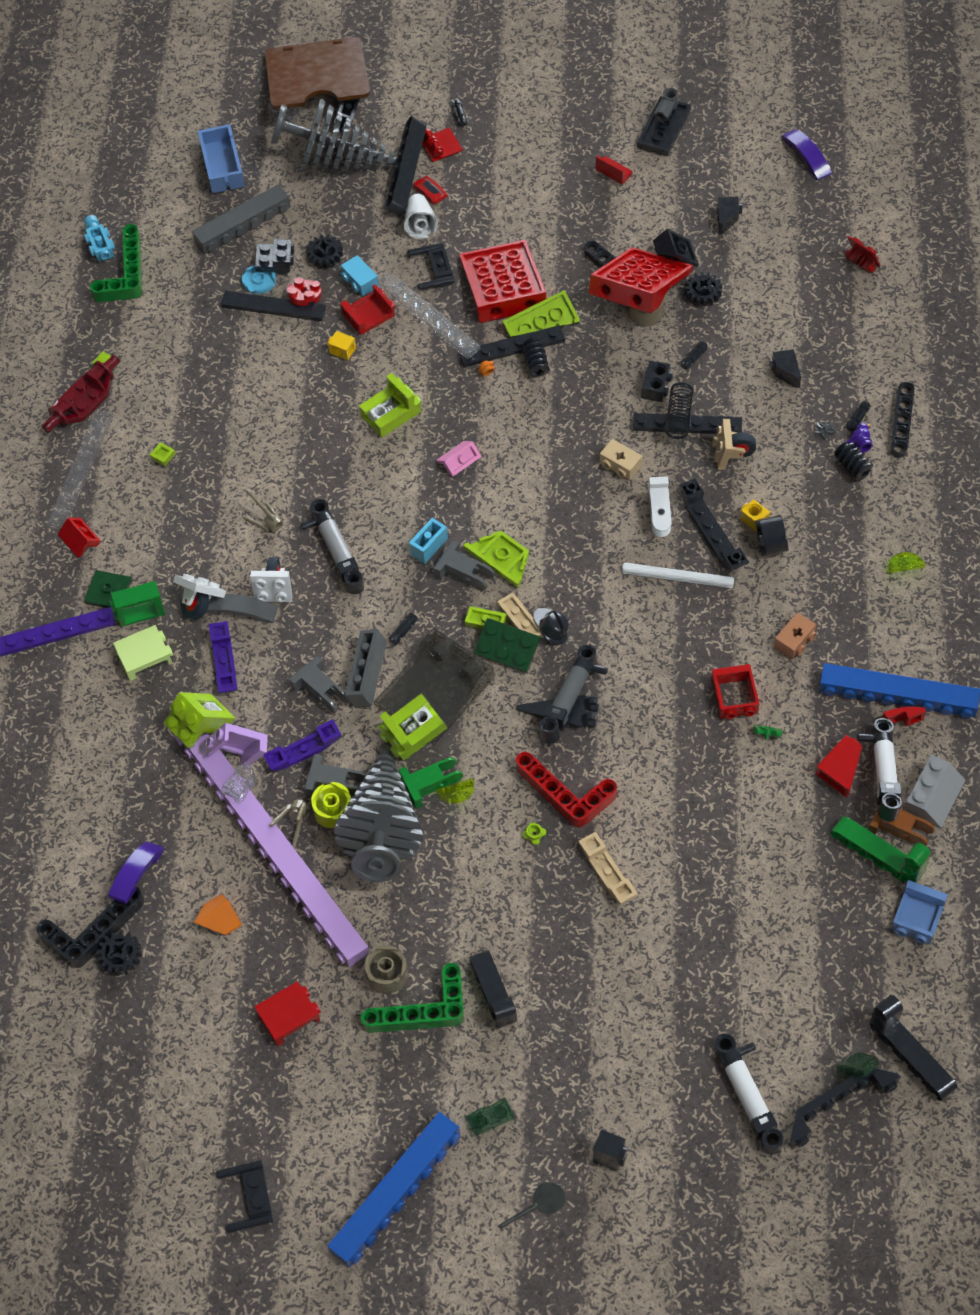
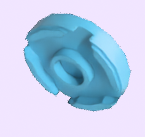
M255 265L245 270L244 275H242L243 287L253 294L266 293L276 283L275 272H255Z

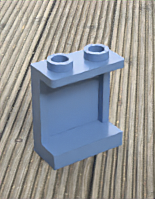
M908 880L891 930L898 936L912 937L920 944H930L948 894Z

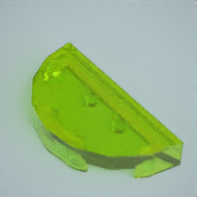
M901 552L895 554L890 559L888 574L925 568L926 564L917 554Z
M474 778L438 789L436 792L447 803H462L473 794L475 788Z

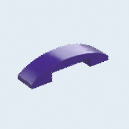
M797 129L781 135L790 148L794 147L809 165L808 170L817 180L832 174L824 156L807 135Z
M223 621L209 624L218 693L238 691L228 622Z
M332 719L316 727V732L283 749L279 746L265 753L264 757L271 771H278L314 756V754L322 752L336 742L342 735L334 720Z
M148 841L141 844L121 868L109 891L108 897L127 904L136 891L138 881L151 863L158 861L165 848Z

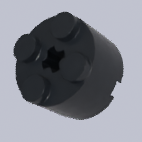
M781 515L755 520L762 556L789 551Z

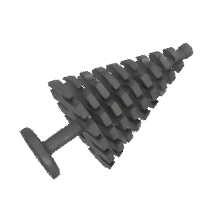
M321 98L311 129L287 122L285 120L287 106L281 105L271 143L277 144L283 131L307 138L308 141L300 170H305L314 141L318 143L310 170H316L324 144H327L321 170H327L334 147L337 150L332 170L338 169L343 150L347 152L342 169H348L353 153L357 154L353 169L359 168L363 156H366L364 168L369 169L372 159L376 160L374 169H379L382 161L386 162L385 168H390L391 165L395 166L397 157H394L395 152L390 149L388 155L384 154L386 146L382 143L379 151H375L377 139L372 137L369 149L365 148L369 135L366 131L363 132L359 145L356 144L360 130L358 125L355 124L350 141H346L351 125V120L346 118L340 139H338L337 135L342 120V113L339 111L337 112L330 136L327 135L334 110L331 105H329L321 132H318L325 101Z
M386 748L382 749L379 756L374 760L373 765H371L369 771L364 776L365 778L361 781L360 786L350 799L334 828V834H337L335 840L338 846L345 847L346 849L343 852L352 857L354 873L363 880L378 883L389 881L396 877L400 871V859L406 860L414 855L412 850L418 851L423 840V830L405 785L398 773L394 759L391 757V751Z

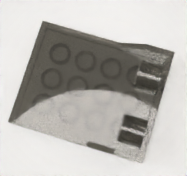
M433 628L421 641L411 662L376 698L374 705L392 716L422 693L447 726L446 730L429 742L434 746L494 680V667L436 628ZM422 716L420 722L426 721L428 716Z

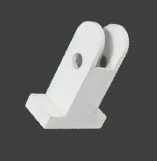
M668 476L649 478L648 498L650 502L652 531L658 537L667 536L671 530Z

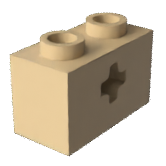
M612 439L600 453V464L605 469H611L616 472L619 477L631 480L641 468L643 456Z

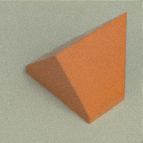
M222 894L205 903L194 921L196 924L225 936L242 926L230 902Z

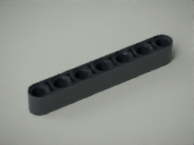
M410 116L405 123L385 203V208L398 216H402L407 208L427 126L426 123L414 116Z

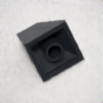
M667 228L653 240L655 252L658 255L695 267L699 266L690 239Z

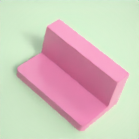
M463 441L436 461L438 464H444L450 476H455L479 459L481 455L473 441Z

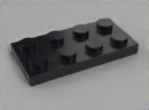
M660 96L637 141V147L668 156L691 111V104L678 101L676 109L672 111L668 120L660 122L654 117V112L662 99V96Z

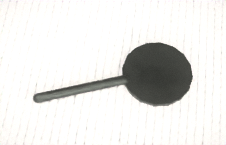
M554 1182L540 1184L533 1194L534 1205L501 1223L499 1227L507 1226L536 1208L545 1214L558 1212L565 1203L564 1190Z

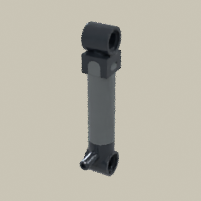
M582 645L579 647L577 658L553 704L548 705L544 718L539 723L540 736L544 743L554 744L559 740L560 731H564L568 723V715L591 671L603 675L607 674L608 668L597 665V653L594 646Z

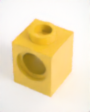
M336 331L327 343L330 354L345 360H349L356 349L355 338Z
M754 499L749 504H744L740 510V520L755 532L757 531L755 520L770 517V511Z

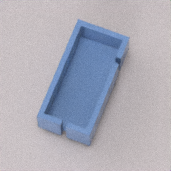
M230 124L198 131L212 193L226 191L228 187L230 189L245 187Z

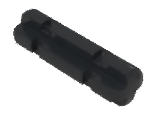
M455 99L451 104L458 125L464 127L468 124L461 101Z
M703 341L699 342L697 347H694L686 355L687 357L681 360L680 365L684 369H688L691 363L693 364L702 355L701 353L708 349V345Z
M866 401L860 403L846 424L848 430L855 431L857 425L866 415L865 413L870 409L869 403Z
M409 613L405 617L406 620L404 619L395 629V632L389 636L391 643L397 645L401 641L400 638H403L412 628L411 625L417 622L418 619L415 614Z

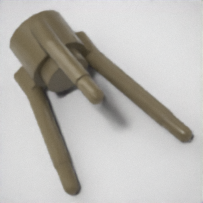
M248 492V495L267 516L264 519L265 525L247 516H243V519L263 528L268 533L279 530L283 526V520L277 515L270 504L266 502V508L252 492Z
M299 799L294 800L292 805L287 804L285 809L269 824L270 827H273L289 812L290 818L298 821L292 843L294 849L304 814L307 810V804Z

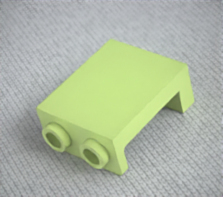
M156 625L113 643L130 681L137 678L136 672L167 660L168 664L172 663L170 657L173 656L172 650L169 645L165 646L164 641H166L162 630L158 631Z

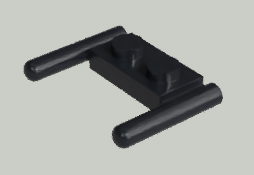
M443 242L407 251L409 257L428 253L436 280L418 283V290L455 283Z
M262 1160L216 1171L218 1179L242 1174L250 1219L227 1224L226 1231L228 1233L274 1222Z

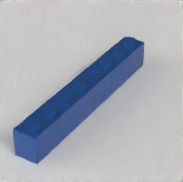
M824 663L819 692L829 696L836 694L842 695L847 699L860 698L866 702L878 701L885 705L896 704L902 707L925 708L926 712L938 711L944 715L957 714L963 718L976 717L980 696V688Z
M439 1111L327 1245L329 1252L347 1267H350L352 1264L356 1265L363 1256L362 1251L367 1246L371 1247L375 1243L377 1233L389 1226L391 1216L403 1209L405 1199L409 1195L413 1196L419 1189L418 1184L423 1178L426 1180L431 1175L434 1164L436 1162L440 1163L445 1158L448 1147L450 1145L454 1146L459 1141V1126Z

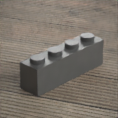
M378 629L360 631L345 696L355 708L370 707L373 704L387 645L386 639Z

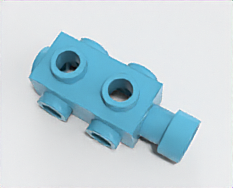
M87 216L84 219L87 228V234H84L87 244H91L89 246L91 255L96 256L98 262L114 257L112 250L115 249L112 239L108 240L110 234L107 227L103 228L96 216Z

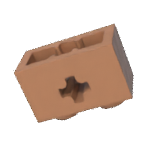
M797 612L775 638L774 648L791 659H794L796 655L800 656L805 650L806 643L808 641L811 643L816 637V624Z

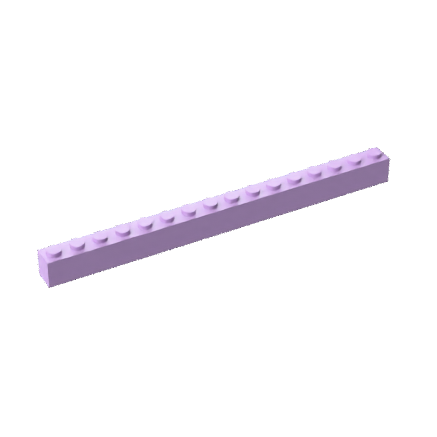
M202 733L193 748H188L174 735L179 746L183 744L186 748L184 752L189 759L193 758L196 761L194 765L199 773L204 772L208 785L216 788L217 791L215 793L221 802L225 800L228 804L226 805L228 812L232 816L234 814L237 816L238 819L236 821L240 828L248 831L249 834L247 836L253 845L257 843L260 847L258 849L260 855L264 859H269L271 862L269 866L275 874L278 872L281 875L280 881L285 888L289 887L292 890L291 895L295 902H301L304 906L302 910L307 918H313L315 921L313 925L319 933L323 932L325 934L327 945L331 949L333 947L338 952L336 956L342 964L346 963L350 968L369 955L366 943L277 825L269 826L273 820L222 752L218 749L211 756L206 755L205 741L209 735Z

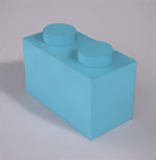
M358 255L341 265V277L345 282L351 284L355 293L358 292L361 296H364L373 290V285L376 284L379 287L378 276Z
M431 518L409 542L410 555L425 564L448 539L447 527Z

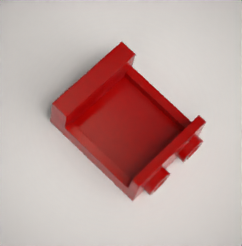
M376 284L372 286V293L358 301L349 304L345 300L340 303L342 315L359 335L368 332L395 316L396 306L391 299L389 300L383 289H379Z
M298 981L255 1006L257 1015L277 1047L284 1043L283 1038L311 1021H321L319 1013H321L320 1008L316 1002L311 1003L308 998L311 996L305 985L301 987Z

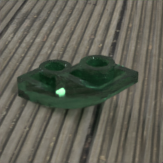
M851 1053L836 1068L850 1076L857 1073L865 1077L879 1065L877 1057L869 1054Z
M504 1097L487 1108L483 1106L466 1116L475 1136H478L515 1119L516 1116L508 1100Z

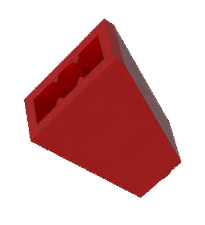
M846 735L816 768L815 775L846 798L850 794L862 746L859 741Z

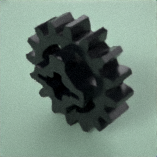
M329 234L326 237L320 235L319 239L314 237V241H309V245L306 246V256L309 259V263L313 262L314 266L319 264L320 268L323 265L329 268V264L335 266V261L340 262V257H343V246L340 240H336L335 236L330 238Z
M703 272L700 275L694 273V278L689 276L688 281L685 282L686 298H691V303L696 301L697 306L703 303L704 307L707 303L713 305V300L718 302L719 297L722 296L723 284H721L720 279L716 280V275L710 276V272L707 275H704Z
M122 931L117 936L112 932L110 939L105 936L106 942L99 943L101 950H97V954L100 956L97 958L103 970L107 969L109 974H112L114 971L117 976L120 975L121 971L128 974L127 969L135 970L134 963L140 964L138 957L143 955L140 950L142 947L140 943H137V938L135 936L132 937L129 932L125 936Z

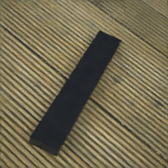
M225 291L221 302L222 308L322 322L326 311V305L308 302L309 305L300 306L291 303L288 299Z

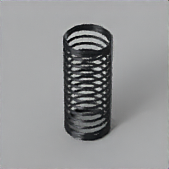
M675 383L670 389L665 433L673 439H683L687 437L689 432L694 389L687 383ZM678 387H685V388L690 389L691 392L688 391V390H685V389H677V390H674V391H673V389L678 388ZM679 390H683V391L689 392L690 394H687V393H684V392H677V393H674V392H675V391H679ZM674 407H677V408H686L687 410H684V409H675ZM672 417L685 418V420H683V419H674V418H672ZM671 427L684 428V430H676ZM668 428H670V429H672V430H674V431H685V430H686V432H684V433H674V432L670 431ZM668 431L671 432V433H673V434H677V435H682V434H685V435H683V436H673V435L669 434Z

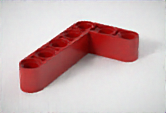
M521 752L516 757L518 773L575 827L585 826L617 797V784L615 781L604 779L579 800L531 753ZM524 762L529 763L528 765H525V766H524V765H521V764L524 763ZM541 775L543 777L535 778L534 776ZM549 788L556 789L555 791H548ZM605 790H611L612 792L606 793V792H604V791H605ZM563 801H568V802H570V803H569V804H562L561 802H563ZM590 802H597L598 804H596V805H591V804H589V803H590ZM576 814H582V815H583V816L580 817V818L575 817Z

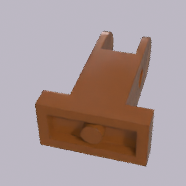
M877 809L868 830L876 835L878 829H882L913 844L918 842L927 846V839L912 830L915 827L931 834L934 832L935 827L930 822L901 809L896 820L891 822L884 821L879 817Z

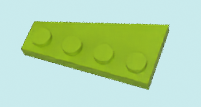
M565 290L502 321L511 338L558 325L565 326L578 323L580 319Z

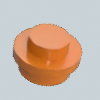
M493 361L482 362L478 369L479 374H482L483 377L495 371Z

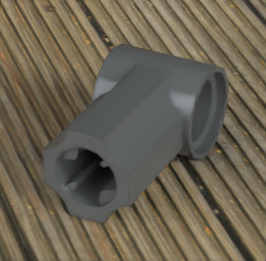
M667 88L663 91V97L654 112V117L658 121H667L672 111L676 109L678 105V92L676 89Z

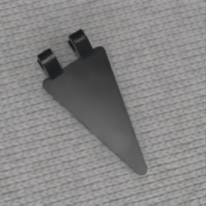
M586 695L578 696L568 715L567 725L578 728L583 727V724L587 727H596L595 712H598V697L591 696L587 698ZM555 699L519 704L516 706V710L544 718L548 705H552Z

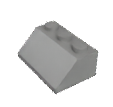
M931 754L906 802L904 811L922 818L941 829L965 783V779L950 762Z

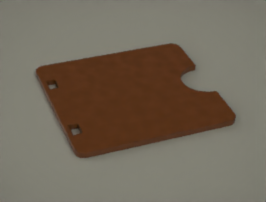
M359 37L269 48L265 51L271 106L273 109H280L282 104L286 105L287 108L305 106L306 101L317 94H330L335 96L338 101L365 98L370 95L361 39Z

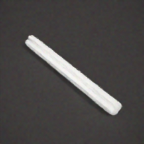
M624 563L622 567V573L726 588H733L734 578L728 576Z

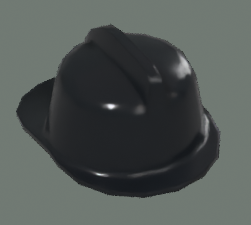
M540 608L534 612V621L547 641L557 645L566 642L569 627L566 616L547 608Z

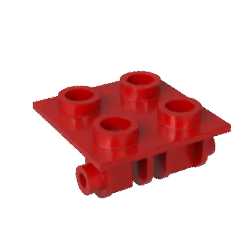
M450 128L436 133L429 129L425 130L422 145L432 162L463 151Z
M847 236L852 248L845 252L846 258L855 262L856 265L859 263V267H862L867 272H875L876 265L881 266L876 251L870 246L865 247L862 245L863 243L858 238Z

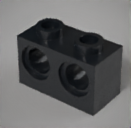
M649 361L642 385V399L663 402L664 396H668L669 386L667 384L668 382L671 383L673 372H670L671 364Z

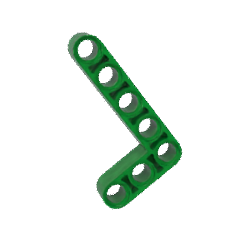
M127 224L123 228L124 277L93 281L90 284V290L96 302L136 299L142 295L141 238L138 227L135 224Z
M845 816L841 817L830 832L834 839L838 838L842 844L850 849H855L862 857L867 860L871 859L875 865L884 871L888 870L892 873V876L903 883L904 881L907 883L908 880L917 883L926 871L931 852L922 843H915L909 853L905 854Z
M447 963L442 968L444 1002L368 1008L361 1014L363 1029L368 1033L460 1025L464 1020L460 967L455 963ZM449 973H456V974H457V975H456L455 977H453V978L447 977V975H448ZM451 992L458 993L456 997L448 996ZM454 1011L459 1013L456 1017L449 1016ZM432 1013L438 1014V1017L434 1019H431L428 1016ZM410 1015L418 1016L415 1020L407 1019ZM391 1016L397 1018L394 1022L387 1021ZM369 1018L376 1019L374 1023H366Z

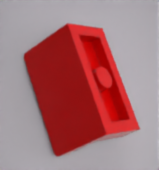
M598 155L595 158V170L622 185L633 174L631 169L607 156L602 158Z
M67 518L58 533V536L77 557H82L87 547H97L101 542L81 518Z

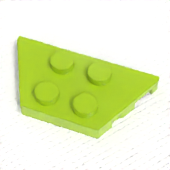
M502 531L495 532L490 536L481 537L478 542L472 544L468 542L463 545L465 551L492 568L515 587H520L529 557L528 549Z

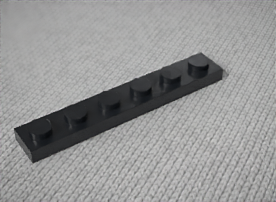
M560 325L460 350L459 356L463 368L484 361H492L523 353L522 343L529 338H537L544 344V347L565 342V337Z
M634 413L633 431L665 432L667 414ZM690 415L688 433L717 434V427L721 425L723 419H730L731 432L742 433V417ZM672 417V418H674V419H683V420H685V418ZM671 427L676 430H684V428ZM668 428L670 431H672V432H674V433H684V432H686V430H685V431H674V430Z

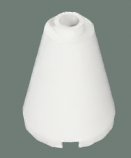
M414 194L408 202L404 229L412 238H428L427 235L436 232L438 220L426 198L421 194Z

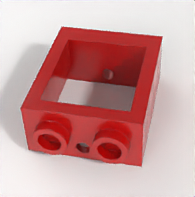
M750 664L712 669L711 681L720 719H733L736 716L742 715L753 716L759 712V700ZM746 680L751 703L724 707L719 684Z

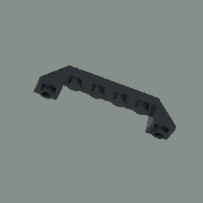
M694 478L680 484L679 490L687 512L721 565L733 571L749 564L741 548L735 549L707 507L703 500L704 491L697 480Z
M866 1067L797 1109L790 1147L798 1146L800 1148L810 1141L808 1138H810L811 1130L805 1123V1120L810 1122L817 1117L816 1113L824 1110L826 1112L834 1107V1102L842 1099L844 1101L848 1099L855 1089L859 1088L862 1090L870 1084V1080L880 1094L885 1091L890 1093L898 1087L899 1074Z

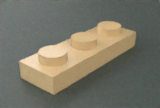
M514 593L497 601L498 607L503 613H506L507 618L515 628L538 635L541 638L544 637L534 618Z

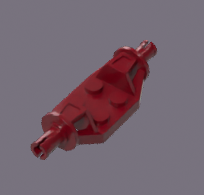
M112 354L104 364L96 361L93 364V368L81 376L56 401L54 406L48 408L51 417L41 425L42 429L50 433L58 424L66 427L69 423L84 421L109 396L111 381L114 379L111 371L120 363V359ZM101 377L105 378L103 384L99 380ZM66 411H69L70 413H72L71 415H68V416H65V415H64V413H65Z

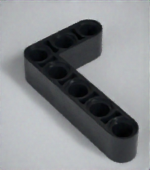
M136 887L132 897L138 896L137 899L129 900L127 904L114 900L75 940L50 920L41 921L37 925V933L41 940L70 966L80 968L97 953V950L101 949L99 943L106 942L105 936L110 939L112 937L111 933L114 932L116 934L144 905V897L141 890ZM123 910L122 914L115 915L118 911ZM104 925H109L108 928L101 929ZM47 930H52L49 934H44ZM95 939L93 943L87 944L89 940ZM61 942H66L65 945L58 947ZM75 954H80L78 958L72 959Z
M890 994L874 1007L870 1027L873 1031L876 1030L877 1036L887 1046L890 1045L893 1049L892 1052L908 1065L906 1067L917 1078L919 1077L922 1080L921 1083L932 1094L934 1093L937 1096L936 1099L942 1101L958 1088L957 1083L900 1023L899 1020L903 1006L898 998Z

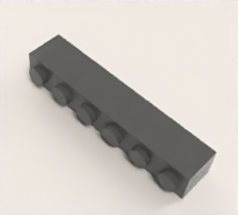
M276 185L193 230L194 242L204 254L212 252L222 244L229 243L233 238L243 235L252 228L258 227L266 220H271L277 214L286 212L291 207L289 196L279 185Z

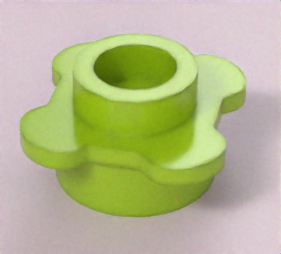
M534 822L530 823L526 831L523 832V838L529 839L534 845H538L542 836L546 835V830Z

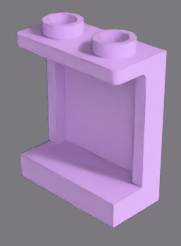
M225 723L207 737L205 741L206 755L211 756L218 749L241 755V766L249 767L267 753L268 735Z

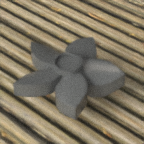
M827 421L825 424L817 422L818 429L814 431V434L817 435L822 433V437L825 440L828 434L836 433V430L831 427V421Z

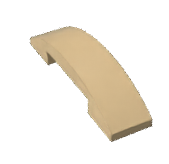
M596 832L579 840V845L605 888L620 905L638 896L628 878L625 879L606 851L605 844Z

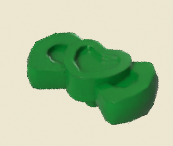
M754 725L752 729L755 734H764L765 739H769V735L781 737L783 734L782 729Z

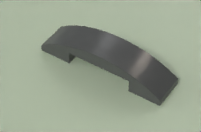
M225 594L224 598L212 595L206 614L219 615V613L254 617L255 621L274 623L278 606L242 595Z

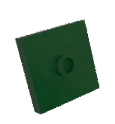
M96 570L84 603L103 608L111 607L110 601L113 600L111 593L129 588L132 578L130 576Z

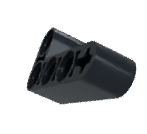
M486 950L470 956L471 966L478 983L481 984L482 993L489 1004V1010L493 1020L496 1021L497 1029L517 1022L515 1005L511 996L508 997L490 951Z

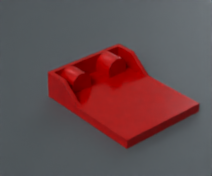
M526 239L459 254L480 323L514 316L547 299L546 290Z
M631 247L591 274L589 294L652 313L659 308L668 289L692 273L693 265Z

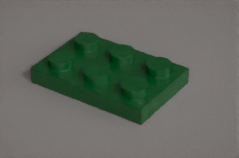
M487 618L474 654L528 673L541 637Z

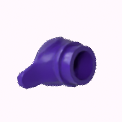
M860 423L857 430L846 442L848 444L854 442L862 453L868 452L873 446L869 432L871 425Z

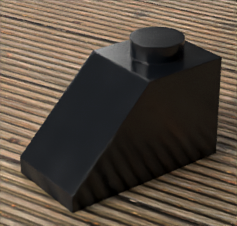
M718 197L719 234H723L739 220V214H742V204H739L738 197Z
M794 349L773 352L772 360H769L770 370H774L777 378L796 388H800L801 374Z

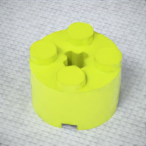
M330 782V784L319 786L313 792L311 798L314 817L320 825L326 828H335L338 819L351 799L350 793L344 785Z

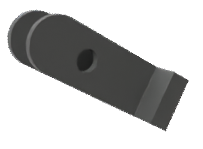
M455 541L450 543L434 567L435 578L442 580L444 575L448 574L482 591L486 590L487 584L476 575L479 573L490 579L495 576L494 570L489 566L461 554L459 543Z
M317 655L289 679L290 685L295 692L305 687L332 713H336L337 708L329 698L336 694L345 703L349 700L345 696V692L322 672L324 669L323 660Z
M314 754L305 786L306 796L312 798L313 792L319 786L330 784V782L344 785L350 795L353 796L358 786L349 785V780L361 782L365 778L366 773L324 765L322 755Z

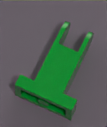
M455 758L444 759L411 774L406 766L399 769L402 782L415 809L423 806L421 797L454 784L463 778L464 775L461 771H455L445 776L442 774L443 771L456 765L457 761Z

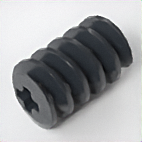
M537 338L525 340L522 343V350L528 374L532 377L546 375L550 368L544 344Z
M848 442L842 443L834 452L835 457L843 463V466L856 478V481L863 480L874 466L873 463H869L868 458H864L865 454L860 453V448L856 447L854 442L850 444Z

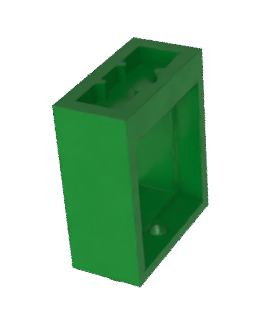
M156 581L111 593L113 600L110 601V605L116 622L120 621L122 627L166 615Z

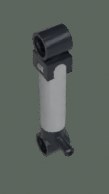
M316 499L310 505L313 519L301 523V528L305 530L317 525L336 564L342 582H345L346 590L350 594H359L364 589L363 576L359 571V566L343 539L330 512L328 502L324 499Z

